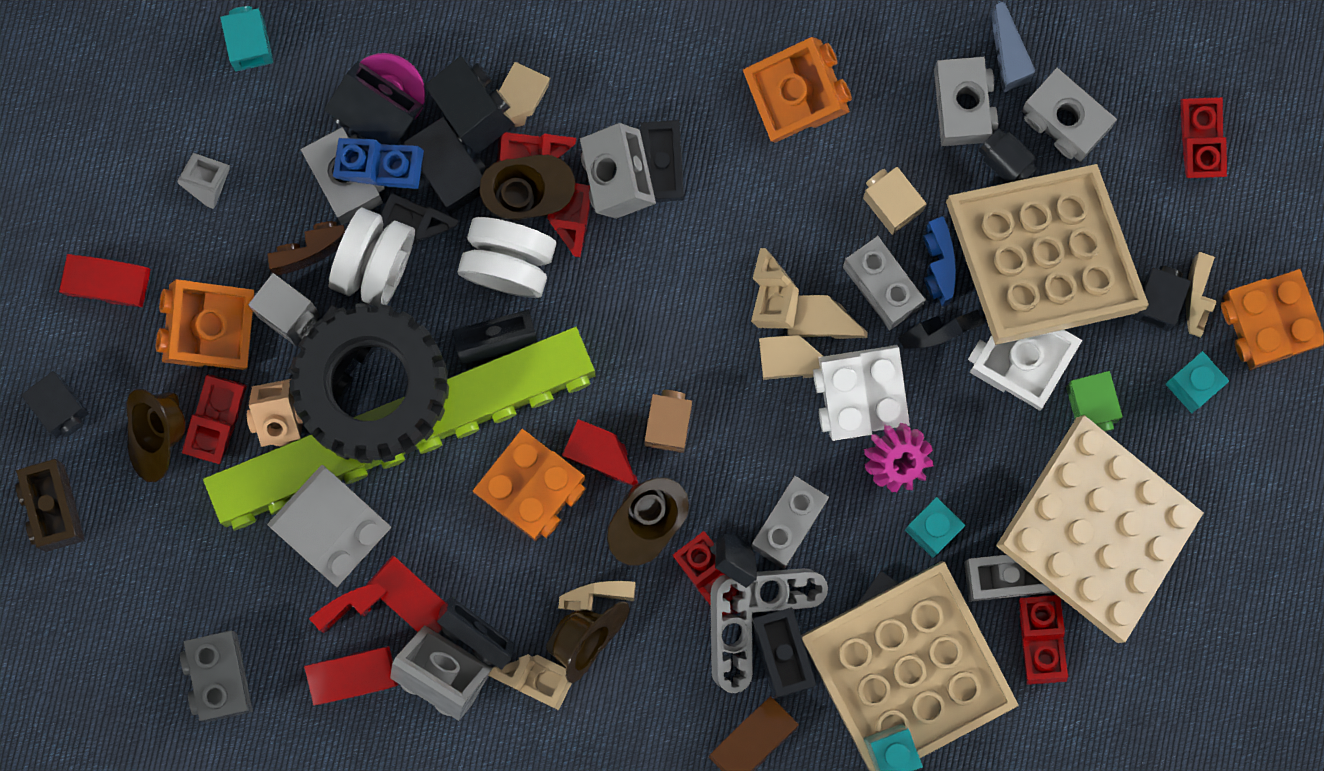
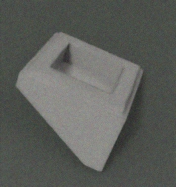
M193 153L178 179V184L204 205L214 209L230 170V165Z

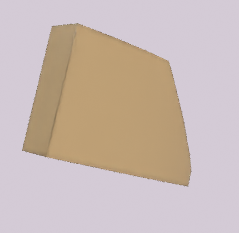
M514 62L499 90L511 106L506 113L514 122L515 127L525 125L527 116H532L550 82L549 77L517 62Z
M760 248L753 279L760 287L751 322L758 328H793L799 289L766 248Z
M1199 252L1192 260L1188 280L1191 283L1186 294L1189 334L1200 338L1204 332L1209 313L1213 312L1216 305V300L1202 296L1215 257Z
M803 295L798 296L793 328H788L787 335H799L801 337L831 336L835 339L867 338L868 332L846 312L847 310L840 303L834 301L830 296Z
M799 335L759 338L763 380L798 376L812 378L814 377L813 369L820 368L818 357L824 356Z
M629 581L591 583L559 597L558 609L587 610L592 612L594 597L634 601L636 583Z
M527 654L519 657V660L506 664L502 670L495 666L489 674L490 677L557 710L560 709L572 684L567 682L565 677L566 668L539 655L532 657Z

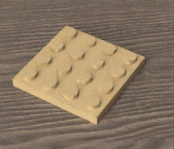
M1097 164L949 195L946 204L995 345L1131 315L1146 310L1148 307V301Z
M1083 415L1075 419L996 546L1115 642L1123 643L1127 641L1204 512Z
M944 561L927 568L801 635L803 644L869 771H875L863 739L865 737L903 724L909 728L919 758H922L1019 706Z

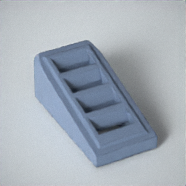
M1000 2L994 7L992 25L1001 87L1003 92H1007L1031 82L1035 68L1006 4Z

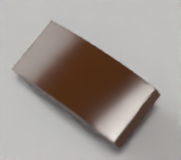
M335 221L321 222L313 225L314 230L304 231L307 247L300 248V244L290 243L276 247L277 252L267 253L269 269L278 276L306 268L321 261L338 250L346 231L345 226H337Z
M770 696L709 755V758L721 771H754L772 751L796 731L799 724Z

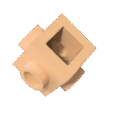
M291 379L252 386L249 400L250 409L247 410V421L251 433L258 434L261 447L268 445L285 446L301 438L303 422L298 417L293 406L295 402L293 395L290 393L289 380Z

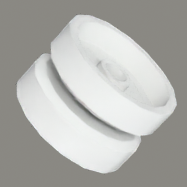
M361 207L351 219L338 247L329 277V288L351 296L361 286L363 302L377 308L380 304L387 305L404 273L411 253L415 229L398 221H393L383 231L381 215Z
M486 217L473 218L467 239L478 250L474 249L463 252L457 271L458 275L475 284L507 294L529 298L542 297L547 276L537 266L552 262L556 240L537 230L512 222Z

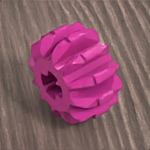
M900 423L896 431L890 425H884V436L881 438L876 434L871 435V440L876 445L875 447L864 449V454L871 459L865 464V468L870 475H874L873 481L878 486L883 487L887 485L891 492L897 493L901 485L907 490L913 491V480L915 478H918L920 481H926V476L922 469L933 467V461L927 456L933 450L927 441H923L924 434L920 430H910L907 424Z

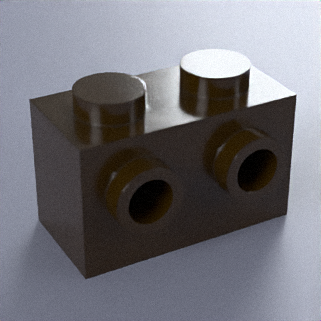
M52 459L16 470L19 480L18 483H15L16 493L21 506H26L29 521L25 525L31 544H36V548L49 552L85 541L65 464L57 459Z

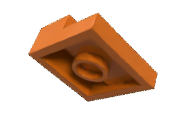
M810 37L743 69L771 142L776 143L809 127L816 128L850 112L847 102L852 100V96L846 82L843 79L837 81L832 66L837 65V58L829 43L823 44L821 40Z
M1301 269L1268 280L1265 278L1229 290L1223 295L1225 301L1221 303L1223 316L1228 325L1233 324L1238 337L1235 340L1236 352L1241 362H1247L1249 370L1324 346V332Z
M177 279L170 283L169 290H162L159 304L160 313H166L165 329L159 328L156 337V352L163 353L162 362L196 367L207 365L239 370L247 369L253 312L248 304L254 298V290Z
M521 429L477 484L473 493L530 538L537 541L541 535L547 539L561 521L557 514L567 503L572 507L586 490V487L582 485L585 475L554 451L545 447L524 429Z

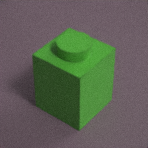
M1110 371L1072 380L1066 386L1075 419L1085 415L1106 433L1114 430L1113 423H1117L1123 416Z

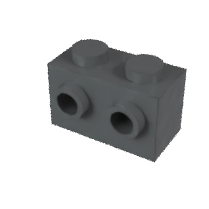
M227 631L184 641L185 651L180 652V662L184 675L191 676L193 691L188 692V701L192 715H198L201 722H210L253 712L237 633Z

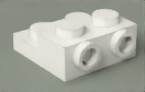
M1065 330L995 345L991 335L987 343L979 340L968 358L970 362L974 363L970 373L1002 392L1008 391L1041 411L1082 340Z
M897 345L818 357L820 368L813 369L816 392H823L825 408H819V418L822 432L829 431L832 441L872 435V431L884 430V425L897 428L900 423H904L910 426L900 351Z

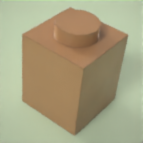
M662 390L661 395H652L645 447L684 453L692 409V401L685 400L686 394L678 391Z

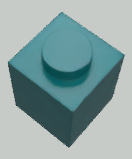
M250 6L238 7L230 10L229 15L220 17L229 61L235 72L273 63L265 21L259 8L252 9Z
M1202 351L1165 385L1192 414L1224 387L1229 380Z
M936 497L907 526L905 531L934 558L966 525Z
M903 724L863 738L875 771H914L923 767L909 728Z

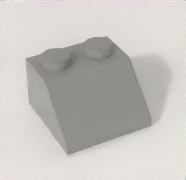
M321 465L267 524L336 587L342 583L391 529L387 522L324 465Z
M424 625L394 659L390 678L399 683L408 693L418 695L434 705L440 713L452 716L459 721L472 706L493 667L483 663L477 657Z

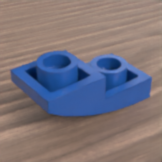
M339 138L333 177L371 185L418 189L424 150L419 146L380 144L377 140Z
M944 216L928 222L925 229L927 234L923 235L929 255L931 257H938V261L929 265L927 269L928 276L924 277V282L930 297L933 300L938 298L941 306L944 307L949 305L953 298L956 269L951 236Z

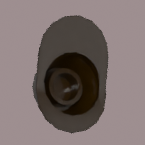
M534 155L506 159L492 164L485 170L480 180L479 193L483 204L493 214L503 219L521 221L560 211L570 202L575 192V178L571 168L563 160L552 155Z
M135 389L129 394L126 402L129 458L139 477L147 482H157L165 476L168 470L170 447L181 440L185 433V419L179 407L178 396L175 393L168 392L153 395L144 389Z
M656 477L638 483L628 490L623 498L622 505L614 514L608 526L607 533L610 552L618 561L627 565H642L652 561L663 550L688 515V496L682 486L669 478Z
M617 603L602 615L587 610L574 611L560 621L547 642L546 649L566 667L565 677L567 682L574 683L578 681L588 671L597 655L617 634L628 617L630 610L628 603Z

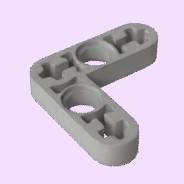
M802 568L757 572V580L747 588L727 575L716 579L710 593L712 677L715 683L729 693L742 692L749 686L752 680V612L784 610L790 607L802 609L818 606L827 596L828 585L825 578L811 569ZM807 579L816 584L815 589L809 590L808 597L800 591H790L788 585L803 587L806 586ZM774 580L779 587L778 595L772 601H763L760 596L762 585L767 581ZM730 585L739 590V595L732 597V609L738 613L740 612V616L734 614L722 615V612L730 613V602L723 598V593L729 592ZM737 623L741 628L740 638L733 644H725L722 639L724 628L728 624ZM723 652L733 653V665L740 670V674L734 675L733 682L724 677V672L731 670V658L723 655Z

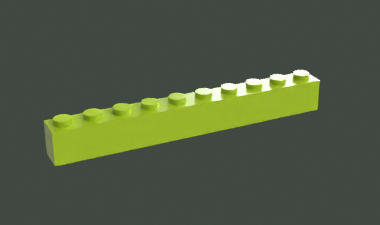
M577 326L447 379L449 393L448 399H445L444 403L445 412L441 421L437 420L432 428L434 432L427 441L423 438L415 445L419 449L420 454L439 448L443 445L441 439L456 434L458 439L469 436L480 430L478 424L493 419L494 423L506 421L517 415L515 409L529 403L531 408L545 405L554 400L552 394L567 388L569 393H573L591 384L589 379L596 375ZM405 397L353 418L362 421H374L384 418L395 411ZM309 435L206 477L203 481L220 524L224 527L232 525L233 530H238L255 523L256 519L254 516L268 510L271 515L277 514L321 465H324L340 481L344 480L346 484H351L367 477L368 473L366 470L381 464L383 469H387L404 462V455L406 453L403 452L396 455V460L388 462L373 460L372 464L360 463L356 459L349 458L347 460L337 456L333 451L323 447L312 435Z

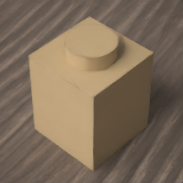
M898 167L889 173L882 169L866 182L869 188L866 189L863 199L892 235L920 215L925 209L926 202Z

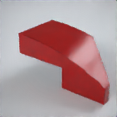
M505 132L499 137L497 162L534 155H552L559 158L576 144V138L543 134L539 137Z
M575 183V192L570 202L560 211L549 214L547 219L574 257L581 258L591 205L589 199L591 188L590 185Z
M578 419L562 456L567 460L599 471L605 476L627 485L635 486L638 484L636 475L633 474L626 456L628 455L626 447L619 441L617 435Z
M379 583L357 588L331 601L311 616L309 620L319 631L325 633L352 607L363 617L368 615L372 610L371 606L383 597L387 591Z

